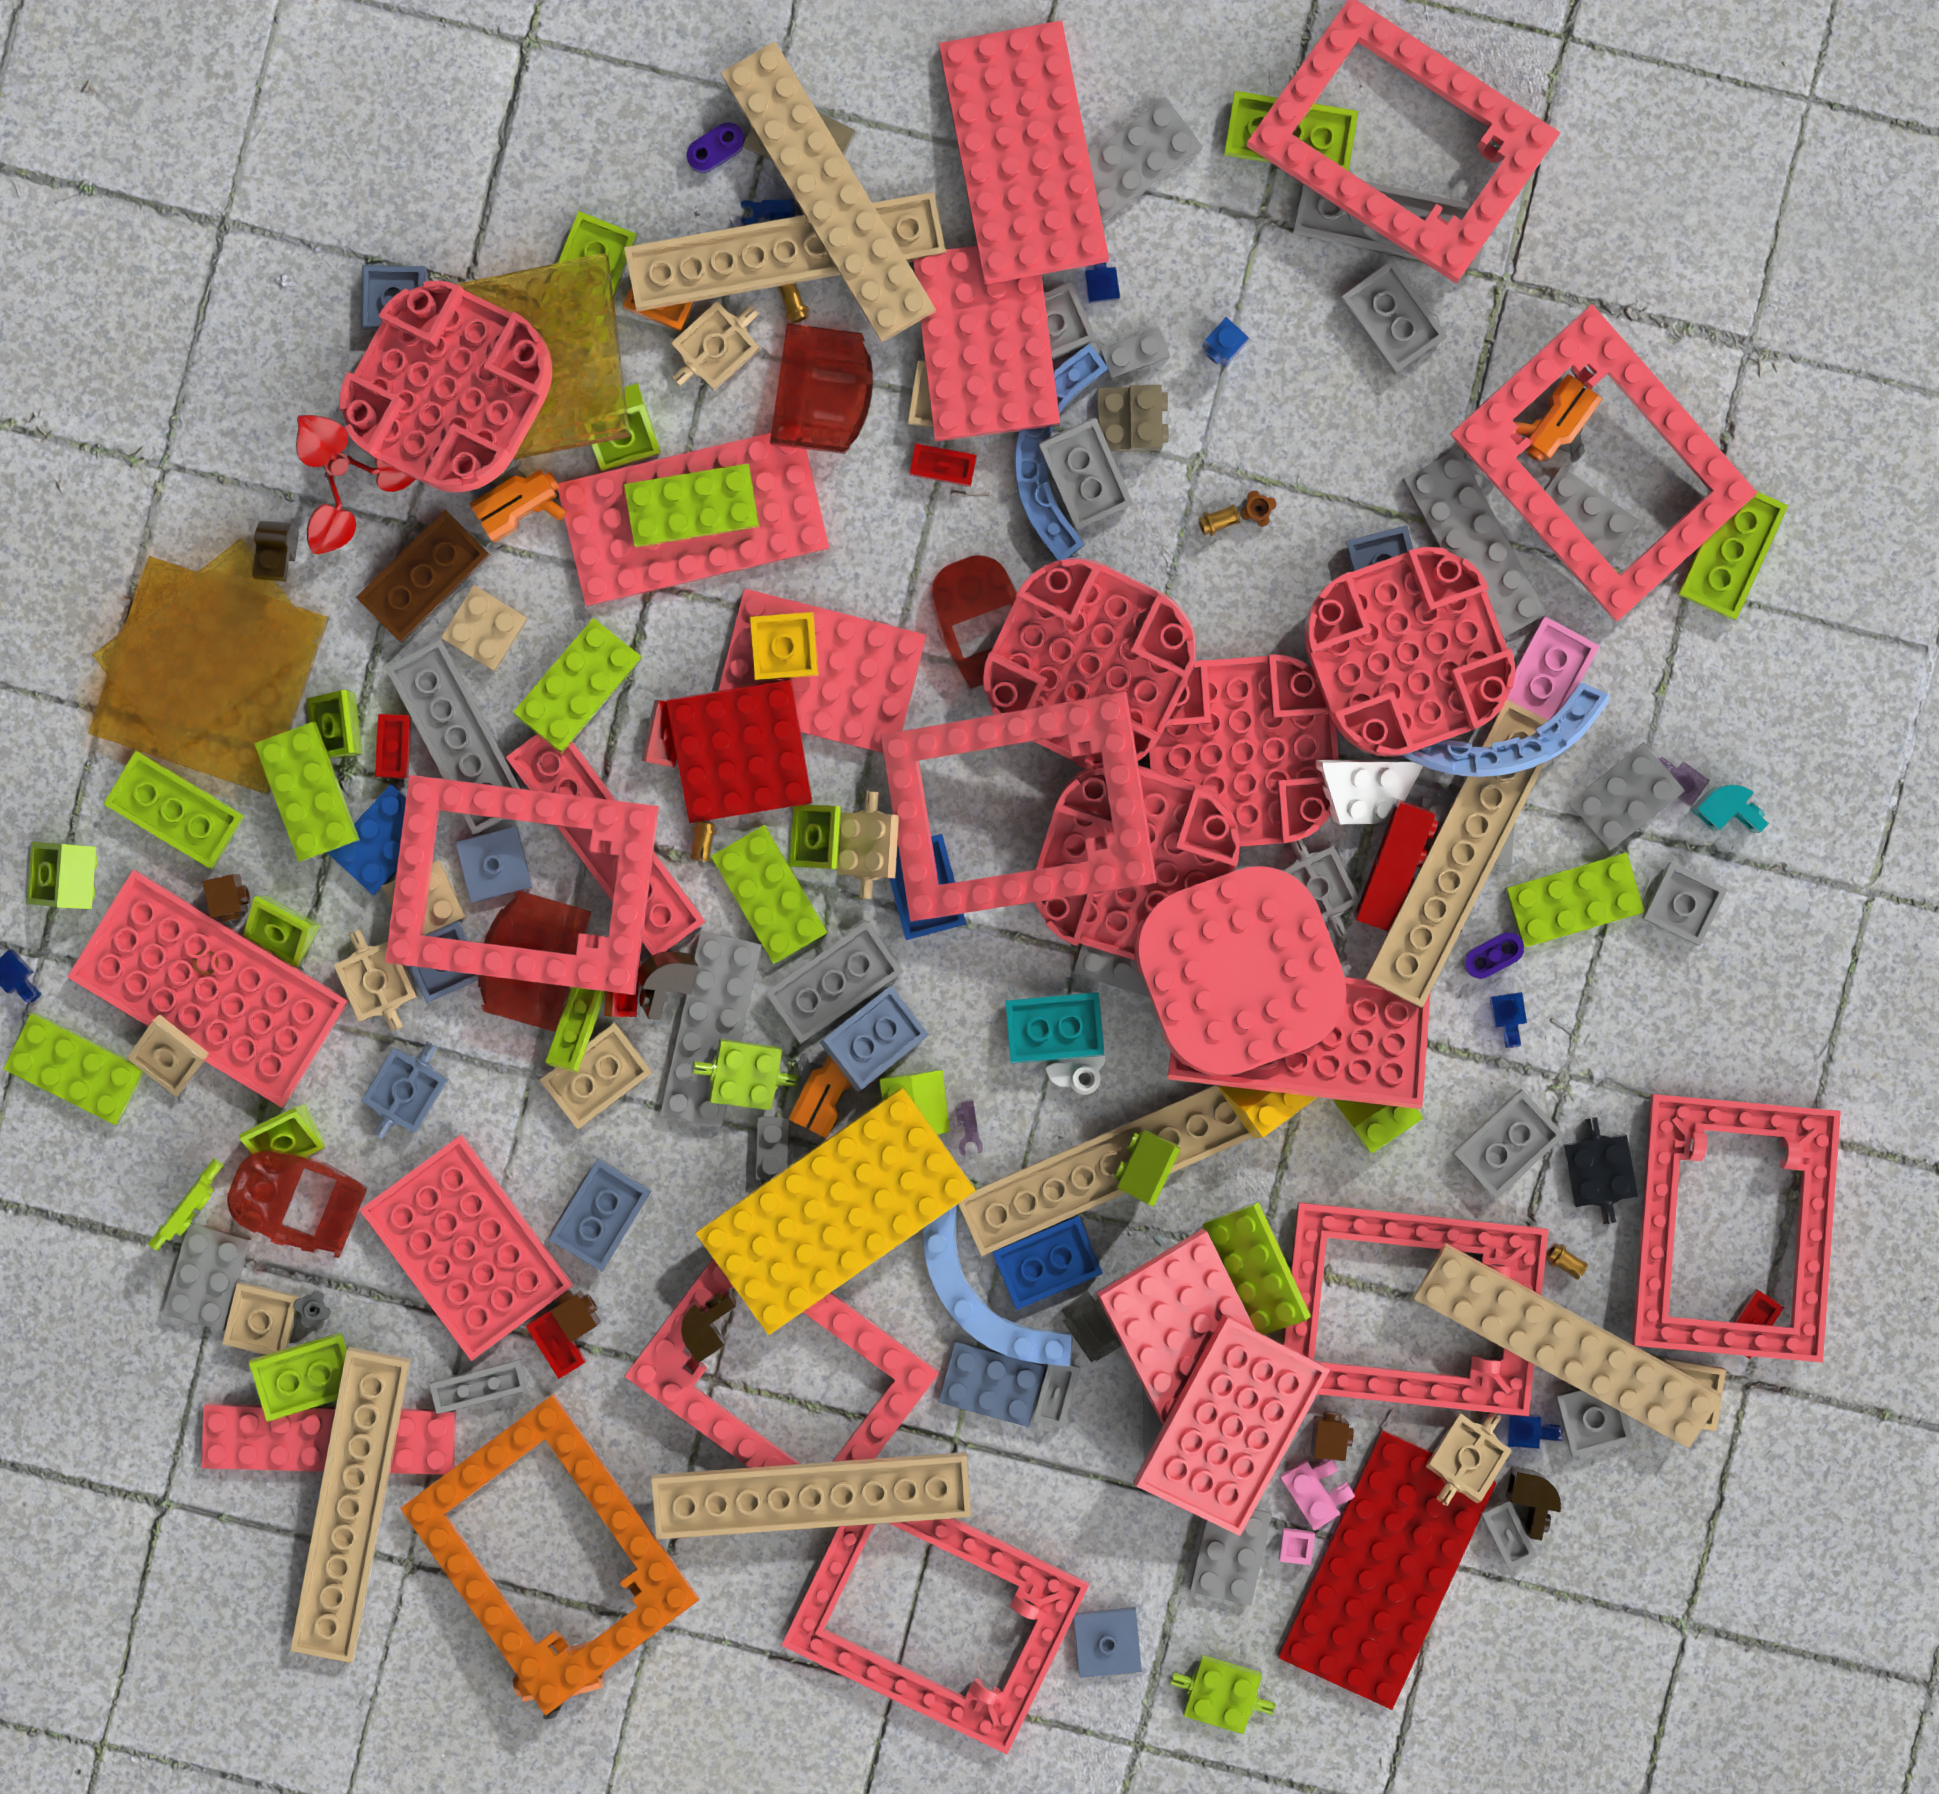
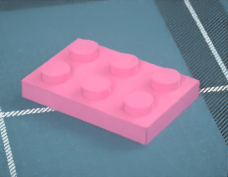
M1545 616L1542 617L1515 667L1514 684L1507 700L1549 721L1564 706L1578 687L1600 645Z

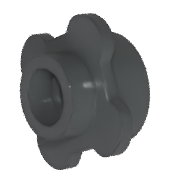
M314 1291L312 1294L298 1298L294 1302V1308L299 1311L302 1317L300 1322L304 1327H311L315 1321L320 1319L326 1320L331 1314L330 1309L324 1304V1294L320 1291ZM311 1306L315 1307L313 1312L309 1310Z

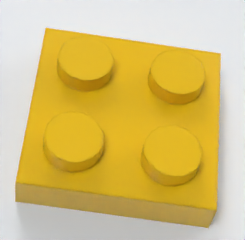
M813 612L750 617L756 681L819 676Z

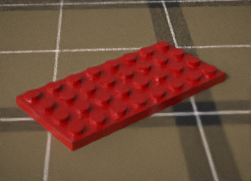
M1381 1429L1353 1489L1355 1497L1349 1500L1345 1506L1277 1656L1285 1662L1393 1710L1482 1516L1481 1513L1484 1512L1496 1486L1495 1480L1493 1481L1479 1503L1456 1491L1449 1505H1443L1442 1501L1439 1502L1437 1500V1496H1439L1446 1483L1443 1482L1440 1476L1426 1467L1434 1452Z

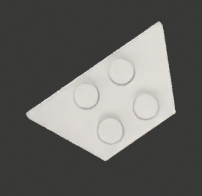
M1409 759L1316 760V768L1322 772L1326 784L1323 786V790L1330 802L1329 809L1333 822L1338 824L1388 823L1397 799L1405 801L1423 768L1422 765Z

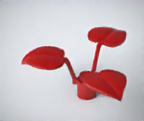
M298 415L297 455L305 465L311 467L322 466L325 469L324 476L329 482L335 500V508L328 504L320 505L314 510L308 521V546L313 554L319 555L346 545L352 539L356 530L354 515L348 510H341L342 502L333 478L334 476L346 473L348 465L352 464L368 473L377 474V486L387 492L403 490L416 479L375 459L377 468H372L353 459L350 455L346 456L342 451L348 444V435L338 422L317 415Z

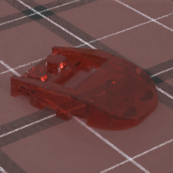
M983 555L970 556L945 566L934 577L930 588V600L936 618L939 637L944 643L956 669H959L966 681V687L969 691L984 685V668L987 657L993 648L964 658L952 626L1009 604L1012 607L1018 593L1006 568L996 559Z
M265 1149L253 1153L240 1164L228 1192L227 1205L231 1216L239 1225L253 1233H261L270 1238L272 1243L280 1246L286 1244L312 1253L316 1249L334 1252L333 1257L340 1258L368 1187L326 1162L285 1151ZM304 1168L336 1180L314 1236L282 1224Z

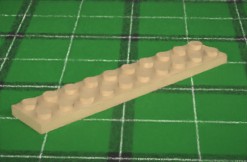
M774 41L721 72L723 80L880 342H885L936 312V308L777 43Z
M934 192L873 203L908 263L913 262V259L946 253ZM805 215L624 247L637 312L840 275Z
M1506 700L1504 707L1497 714L1481 747H1492V743L1517 737L1520 740L1536 733V729L1548 720ZM1545 762L1530 769L1505 775L1465 777L1426 855L1424 864L1419 869L1365 980L1419 1008H1423Z
M1212 1085L984 1185L958 1204L982 1257L1125 1194L1126 1192L1117 1188L1118 1180L1114 1179V1175L1120 1162L1126 1163L1131 1151L1127 1150L1131 1137L1134 1132L1140 1134L1142 1128L1177 1144L1181 1149L1170 1174L1253 1137L1218 1089L1220 1085Z
M1446 1243L1413 1294L1414 1299L1687 1448L1691 1447L1722 1399L1721 1393Z
M349 1347L346 1350L290 1651L352 1663L355 1659L411 1359Z
M967 1452L655 1474L651 1477L656 1540L971 1517Z

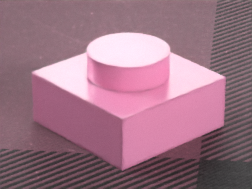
M1283 1528L1279 1561L1311 1565L1315 1533L1313 1531Z

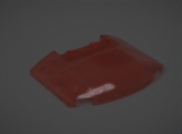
M787 323L770 445L840 454L847 453L850 445L857 439L864 427L872 400V361L862 343L865 341L862 333Z
M518 891L514 894L516 897L504 909L501 908L484 941L486 944L576 955L579 933L587 934L592 911ZM478 975V988H480L485 1004H481L484 1012L556 1032L570 991L569 986Z

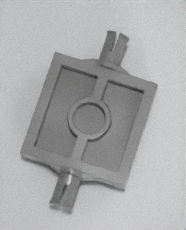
M1302 839L1297 840V843L1296 841L1289 842L1297 856V860L1291 866L1281 871L1294 876L1311 892L1318 904L1324 922L1329 923L1335 938L1341 937V934L1345 935L1348 932L1339 916L1346 909L1361 901L1335 847L1331 846L1318 853H1308Z

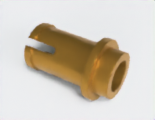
M797 283L777 287L787 311L785 314L786 319H790L791 324L806 320L809 317L807 314L809 307L804 306Z
M1232 504L1210 514L1204 512L1203 516L1198 518V522L1203 535L1210 534V536H1214L1215 531L1239 524L1240 517L1235 505Z
M696 821V827H692L695 833L690 855L691 859L699 860L700 849L703 847L701 859L702 861H710L713 834H717V830H714V823Z
M1553 1244L1546 1254L1549 1265L1552 1267L1558 1266L1576 1280L1580 1279V1275H1584L1588 1267L1587 1262L1568 1252L1563 1244Z

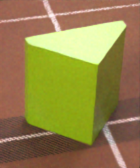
M339 690L306 698L309 723L316 722L329 759L363 755L356 693L349 690Z
M793 806L790 867L838 870L841 806Z
M266 895L255 896L251 904L243 936L298 968L321 924Z
M306 1104L296 1106L239 1134V1139L269 1175L326 1148Z

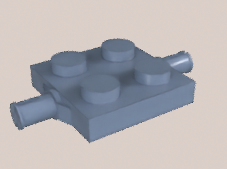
M426 1041L418 1057L408 1055L397 1047H393L361 1102L375 1109L381 1117L372 1131L373 1135H378V1138L384 1139L392 1124L401 1125L413 1133L418 1132L449 1080L435 1071L429 1064L438 1049L436 1045Z

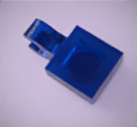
M794 199L762 200V202L744 200L741 202L742 209L753 210L752 217L741 218L743 226L757 224L761 218L774 221L796 217Z
M1105 262L1093 265V270H1086L1084 272L1089 304L1120 300L1116 267L1107 268Z
M9 949L0 957V986L6 993L12 994L16 990L26 1003L29 1001L34 1003L42 995L38 988L28 980L34 971L13 949Z
M1523 993L1489 997L1494 1028H1504L1505 1048L1520 1047L1521 1039L1518 1024L1527 1023Z
M1508 1414L1506 1443L1508 1447L1540 1449V1439L1562 1441L1563 1428H1561V1425H1541L1540 1415L1520 1416Z

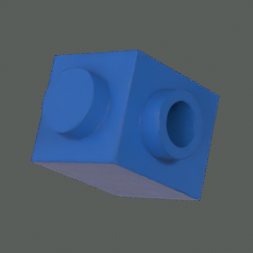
M1225 317L1204 340L1202 347L1205 349V355L1215 364L1220 363L1226 367L1246 345L1249 337L1230 319Z

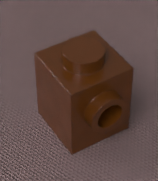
M231 874L202 881L210 918L220 917L223 923L240 919L239 913L249 911L247 904L251 902L250 893L247 886L242 884L240 874Z
M569 1290L554 1300L557 1305L551 1310V1313L570 1342L592 1330L601 1322L595 1313L598 1310L595 1301L589 1294L584 1295L581 1290L574 1295Z
M1324 1411L1323 1416H1314L1311 1454L1314 1458L1346 1461L1347 1446L1352 1447L1354 1429L1349 1427V1422L1346 1418H1342L1341 1413Z

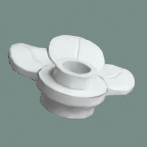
M1105 1056L1058 1060L1059 1063H1054L1046 1068L1049 1078L1056 1085L1072 1087L1077 1093L1087 1095L1093 1093L1099 1087L1101 1080L1099 1070L1105 1063ZM1088 1073L1091 1080L1087 1085H1082L1079 1082L1080 1074Z

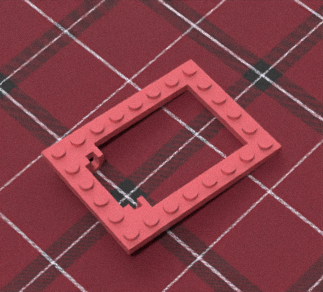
M1347 0L1249 138L1246 146L1457 284L1561 132L1358 0ZM1357 43L1488 127L1477 143L1478 150L1488 161L1498 163L1501 160L1502 163L1462 220L1453 215L1449 222L1443 220L1440 216L1443 208L1438 204L1432 208L1425 220H1422L1293 135ZM1491 140L1500 145V149L1492 146Z
M1593 304L1582 311L1449 434L1614 621H1619L1757 494V491ZM1587 365L1594 374L1589 372L1585 366ZM1570 367H1572L1571 371L1576 379L1590 389L1608 374L1710 491L1620 575L1516 459L1532 442L1528 437L1522 438L1517 434L1515 430L1519 427L1513 422V419Z
M1126 692L881 735L893 815H899L898 847L910 922L1157 883ZM1069 735L1072 757L1102 754L1114 834L1085 839L1088 855L1087 862L939 885L919 761Z
M409 775L385 963L635 995L659 806ZM439 811L592 830L590 852L619 856L609 937L579 933L577 953L572 955L424 936Z
M1658 1094L1650 1095L1632 1345L1823 1363L1841 1111ZM1704 1130L1782 1137L1781 1147L1787 1148L1786 1159H1780V1167L1783 1169L1802 1170L1790 1327L1669 1316L1680 1160L1703 1161L1707 1151V1136ZM1691 1139H1693L1692 1151H1690Z
M1298 1202L1290 1271L1311 1317L1306 1321L1284 1328L1283 1345L1314 1360L1327 1238L1442 1249L1446 1243L1461 1252L1482 1254L1481 1263L1542 1295L1549 1229ZM1503 1347L1501 1358L1492 1357L1491 1360H1486L1480 1356L1471 1355L1469 1377L1317 1361L1330 1369L1317 1393L1320 1395L1529 1416L1534 1364Z
M712 1258L625 1373L624 1377L749 1468L801 1464L694 1386L707 1370V1367L702 1361L697 1363L690 1352L683 1351L686 1348L681 1333L684 1313L689 1304L695 1299L698 1300L702 1308H705V1301L717 1292H721L724 1295L731 1287L735 1289ZM831 1292L803 1311V1313L893 1378V1381L832 1462L875 1459L938 1376L939 1371Z
M956 1518L889 1523L1019 1586L1010 1607L1028 1619H1036L1003 1689L1001 1690L993 1686L992 1690L983 1686L981 1679L975 1677L967 1695L964 1696L825 1629L875 1524L839 1526L781 1646L998 1751L1008 1754L1089 1587V1582ZM1024 1599L1033 1603V1605L1025 1602Z

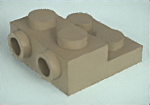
M1162 385L1098 388V423L1111 452L1162 450V443H1168L1169 439L1168 424H1162V411H1168V392H1162Z

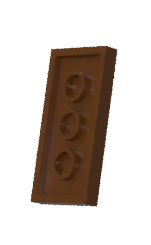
M445 509L356 598L399 642L403 643L491 554Z

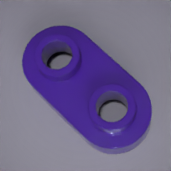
M726 122L692 142L686 153L690 167L698 173H708L739 154L743 150L745 142L742 129L734 123ZM730 133L734 135V139L732 142L726 143L723 141V136ZM700 150H705L708 153L705 159L701 160L696 157Z
M1505 932L1498 934L1466 953L1463 960L1464 969L1471 977L1478 979L1487 978L1517 962L1524 953L1523 941L1514 933ZM1505 942L1511 945V951L1508 954H1504L1501 950V946ZM1477 957H1481L1484 960V965L1480 969L1474 966V960Z

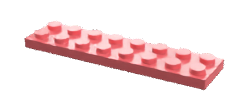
M536 734L506 756V759L529 790L617 801L573 741L561 754ZM557 826L613 902L619 856L590 852L592 830ZM654 851L642 943L652 956L669 950L706 922Z
M205 1404L203 1406L202 1468L324 1471L336 1407L316 1406L267 1422L262 1405ZM402 1409L390 1473L445 1475L455 1468L456 1410L436 1414L435 1409Z

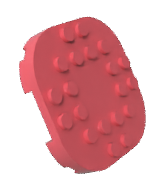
M446 281L423 282V286L410 291L407 288L402 290L381 310L378 317L382 319L378 330L353 374L347 372L340 392V410L343 412L346 424L344 427L349 436L358 446L375 459L438 490L446 492L471 491L492 482L513 460L548 395L552 380V360L544 339L519 314L514 311L511 313L465 291L457 284Z
M1422 547L1412 549L1404 554L1341 575L1327 585L1313 601L1305 622L1304 637L1306 650L1333 723L1342 736L1355 747L1378 756L1405 755L1483 726L1492 720L1504 707L1515 679L1514 656L1512 650L1506 646L1486 592L1489 587L1479 570L1466 558L1462 559L1443 548Z
M1066 558L1054 561L1037 570L1023 583L994 647L987 657L983 681L984 691L992 707L991 710L994 715L1126 692L1137 761H1139L1160 739L1194 668L1196 639L1191 622L1183 609L1169 596L1105 564L1086 558ZM1069 735L1033 741L1076 762V765L1087 769L1103 763L1101 753L1072 757Z
M1285 655L1195 661L1190 678L1160 739L1149 751L1150 769L1199 784L1217 794L1229 807L1236 820L1240 847L1282 844L1303 839L1316 832L1331 815L1329 809L1330 802L1323 790V786L1326 784L1322 772L1316 768V760H1339L1337 729L1329 714L1314 670L1303 661Z
M1103 763L1081 771L1062 790L1053 811L1036 870L1087 862L1088 855L1085 839L1114 834ZM1138 766L1157 883L1035 902L1036 907L1046 921L1045 924L1061 939L1076 946L1080 943L1135 960L1137 935L1148 913L1173 893L1233 872L1237 866L1240 852L1239 831L1236 820L1229 807L1217 794L1199 784Z
M1264 866L1247 867L1173 893L1148 913L1136 938V967L1138 974L1142 975L1162 1028L1163 1034L1161 1035L1164 1042L1180 1062L1203 1072V1074L1210 1076L1236 1075L1305 1050L1322 1041L1334 1029L1342 1015L1346 1000L1345 976L1318 904L1306 886L1294 876L1279 869Z

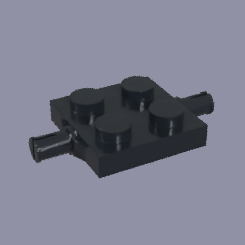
M1591 1117L1592 1124L1591 1119L1586 1118L1584 1121L1588 1137L1579 1142L1563 1144L1574 1206H1601L1603 1224H1610L1608 1212L1610 1222L1615 1223L1617 1220L1613 1204L1622 1199L1638 1197L1628 1137L1626 1134L1616 1136L1600 1135L1598 1117Z

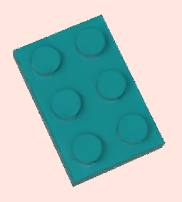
M1099 992L1005 1000L1011 1064L1105 1056Z

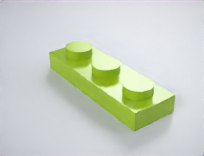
M577 987L571 988L545 1061L548 1065L578 1073L606 991Z

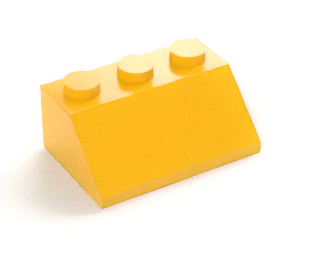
M1221 1085L1218 1087L1253 1139L1264 1138L1318 1098Z

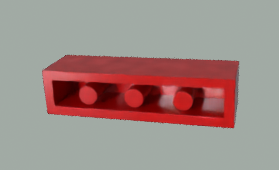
M1397 799L1361 895V902L1358 903L1354 917L1356 921L1389 931L1414 882L1412 878L1416 867L1421 868L1427 855V850H1424L1427 838L1432 839L1436 832L1438 821L1434 820L1436 814L1433 811Z

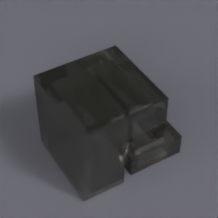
M1115 1280L1096 1291L1093 1296L1088 1291L1061 1309L1065 1316L1063 1323L1090 1362L1094 1360L1097 1362L1122 1346L1096 1295L1097 1292L1109 1286Z

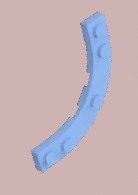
M1581 682L1558 713L1537 728L1536 733L1521 740L1517 737L1492 743V747H1472V743L1447 739L1400 756L1427 768L1460 776H1499L1530 769L1558 756L1579 740L1608 704L1609 694Z
M958 1204L923 1228L925 1260L934 1288L945 1308L966 1332L990 1349L1008 1357L1040 1364L1071 1365L1073 1333L1032 1329L1018 1325L1004 1317L1001 1318L991 1311L976 1294L971 1285L969 1286L963 1275L957 1251L956 1225Z

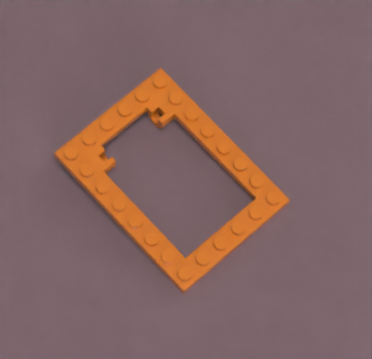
M555 1394L544 1400L400 1508L545 1716L700 1600ZM544 1440L547 1441L636 1566V1569L620 1580V1584L624 1589L627 1587L634 1596L632 1601L637 1608L574 1655L571 1654V1648L566 1639L555 1629L536 1643L446 1515ZM550 1644L556 1649L558 1655H557V1654L555 1653V1651L552 1649V1647L550 1646Z

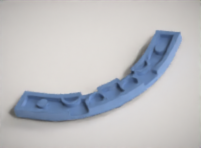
M1090 343L1054 371L1059 416L1077 394L1109 369ZM1054 426L1019 431L1016 445L1015 469L1018 492L1024 511L1031 526L1057 561L1069 558L1084 547L1085 543L1066 520L1053 497L1047 476V465L1037 444L1051 437Z

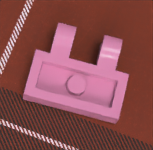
M1307 1459L1280 1475L1314 1531L1341 1515L1337 1505L1344 1504L1355 1497L1347 1481L1329 1493L1321 1483L1320 1479L1328 1477L1338 1470L1333 1460L1322 1459L1311 1467Z

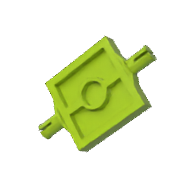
M719 1039L717 1053L712 1063L693 1061V1067L691 1068L692 1074L709 1076L711 1086L708 1100L711 1103L764 1110L772 1109L774 1093L778 1085L796 1088V1081H798L797 1074L780 1072L779 1066L782 1055L780 1047Z
M213 1158L205 1170L200 1172L199 1178L168 1216L165 1223L159 1225L158 1231L147 1243L151 1248L159 1251L163 1243L167 1239L170 1241L175 1233L181 1236L185 1232L195 1215L192 1211L195 1208L201 1211L214 1191L211 1184L217 1173L224 1166L221 1161Z
M1202 1654L1198 1667L1191 1677L1175 1672L1172 1673L1170 1685L1187 1690L1188 1699L1183 1711L1184 1717L1244 1735L1249 1717L1254 1713V1710L1269 1714L1270 1716L1273 1715V1710H1275V1702L1258 1698L1262 1672Z

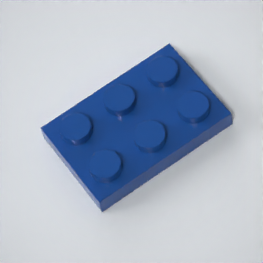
M390 784L354 823L360 840L327 852L372 895H376L382 889V885H385L397 872L406 796L393 784Z
M943 835L931 836L939 885L955 883ZM897 845L895 878L889 879L905 939L910 940L966 925L964 913L910 922L899 847Z
M1079 1215L992 1252L1016 1310L1103 1274Z

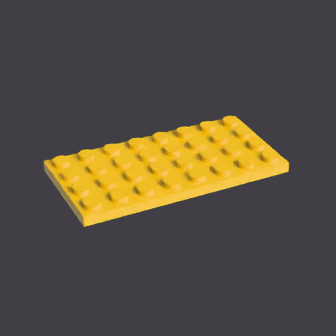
M902 1087L698 1229L695 1234L766 1333L770 1335L976 1192V1189L907 1091Z

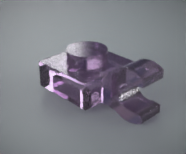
M1661 757L1659 760L1685 789V792L1677 798L1686 805L1692 806L1710 780L1685 762H1681L1679 767L1676 768L1669 761Z
M961 1100L962 1108H956L958 1127H965V1136L959 1143L960 1154L966 1155L965 1145L968 1142H974L977 1145L978 1153H982L983 1145L978 1135L974 1100Z

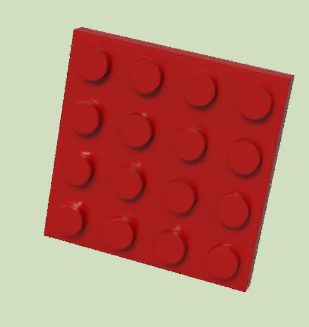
M792 679L666 700L689 823L813 803Z

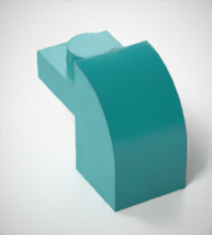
M1740 785L1715 787L1707 791L1690 809L1712 831L1721 830L1733 816L1752 833H1761L1769 824L1763 818L1765 813L1752 802L1750 804L1746 803L1754 792Z

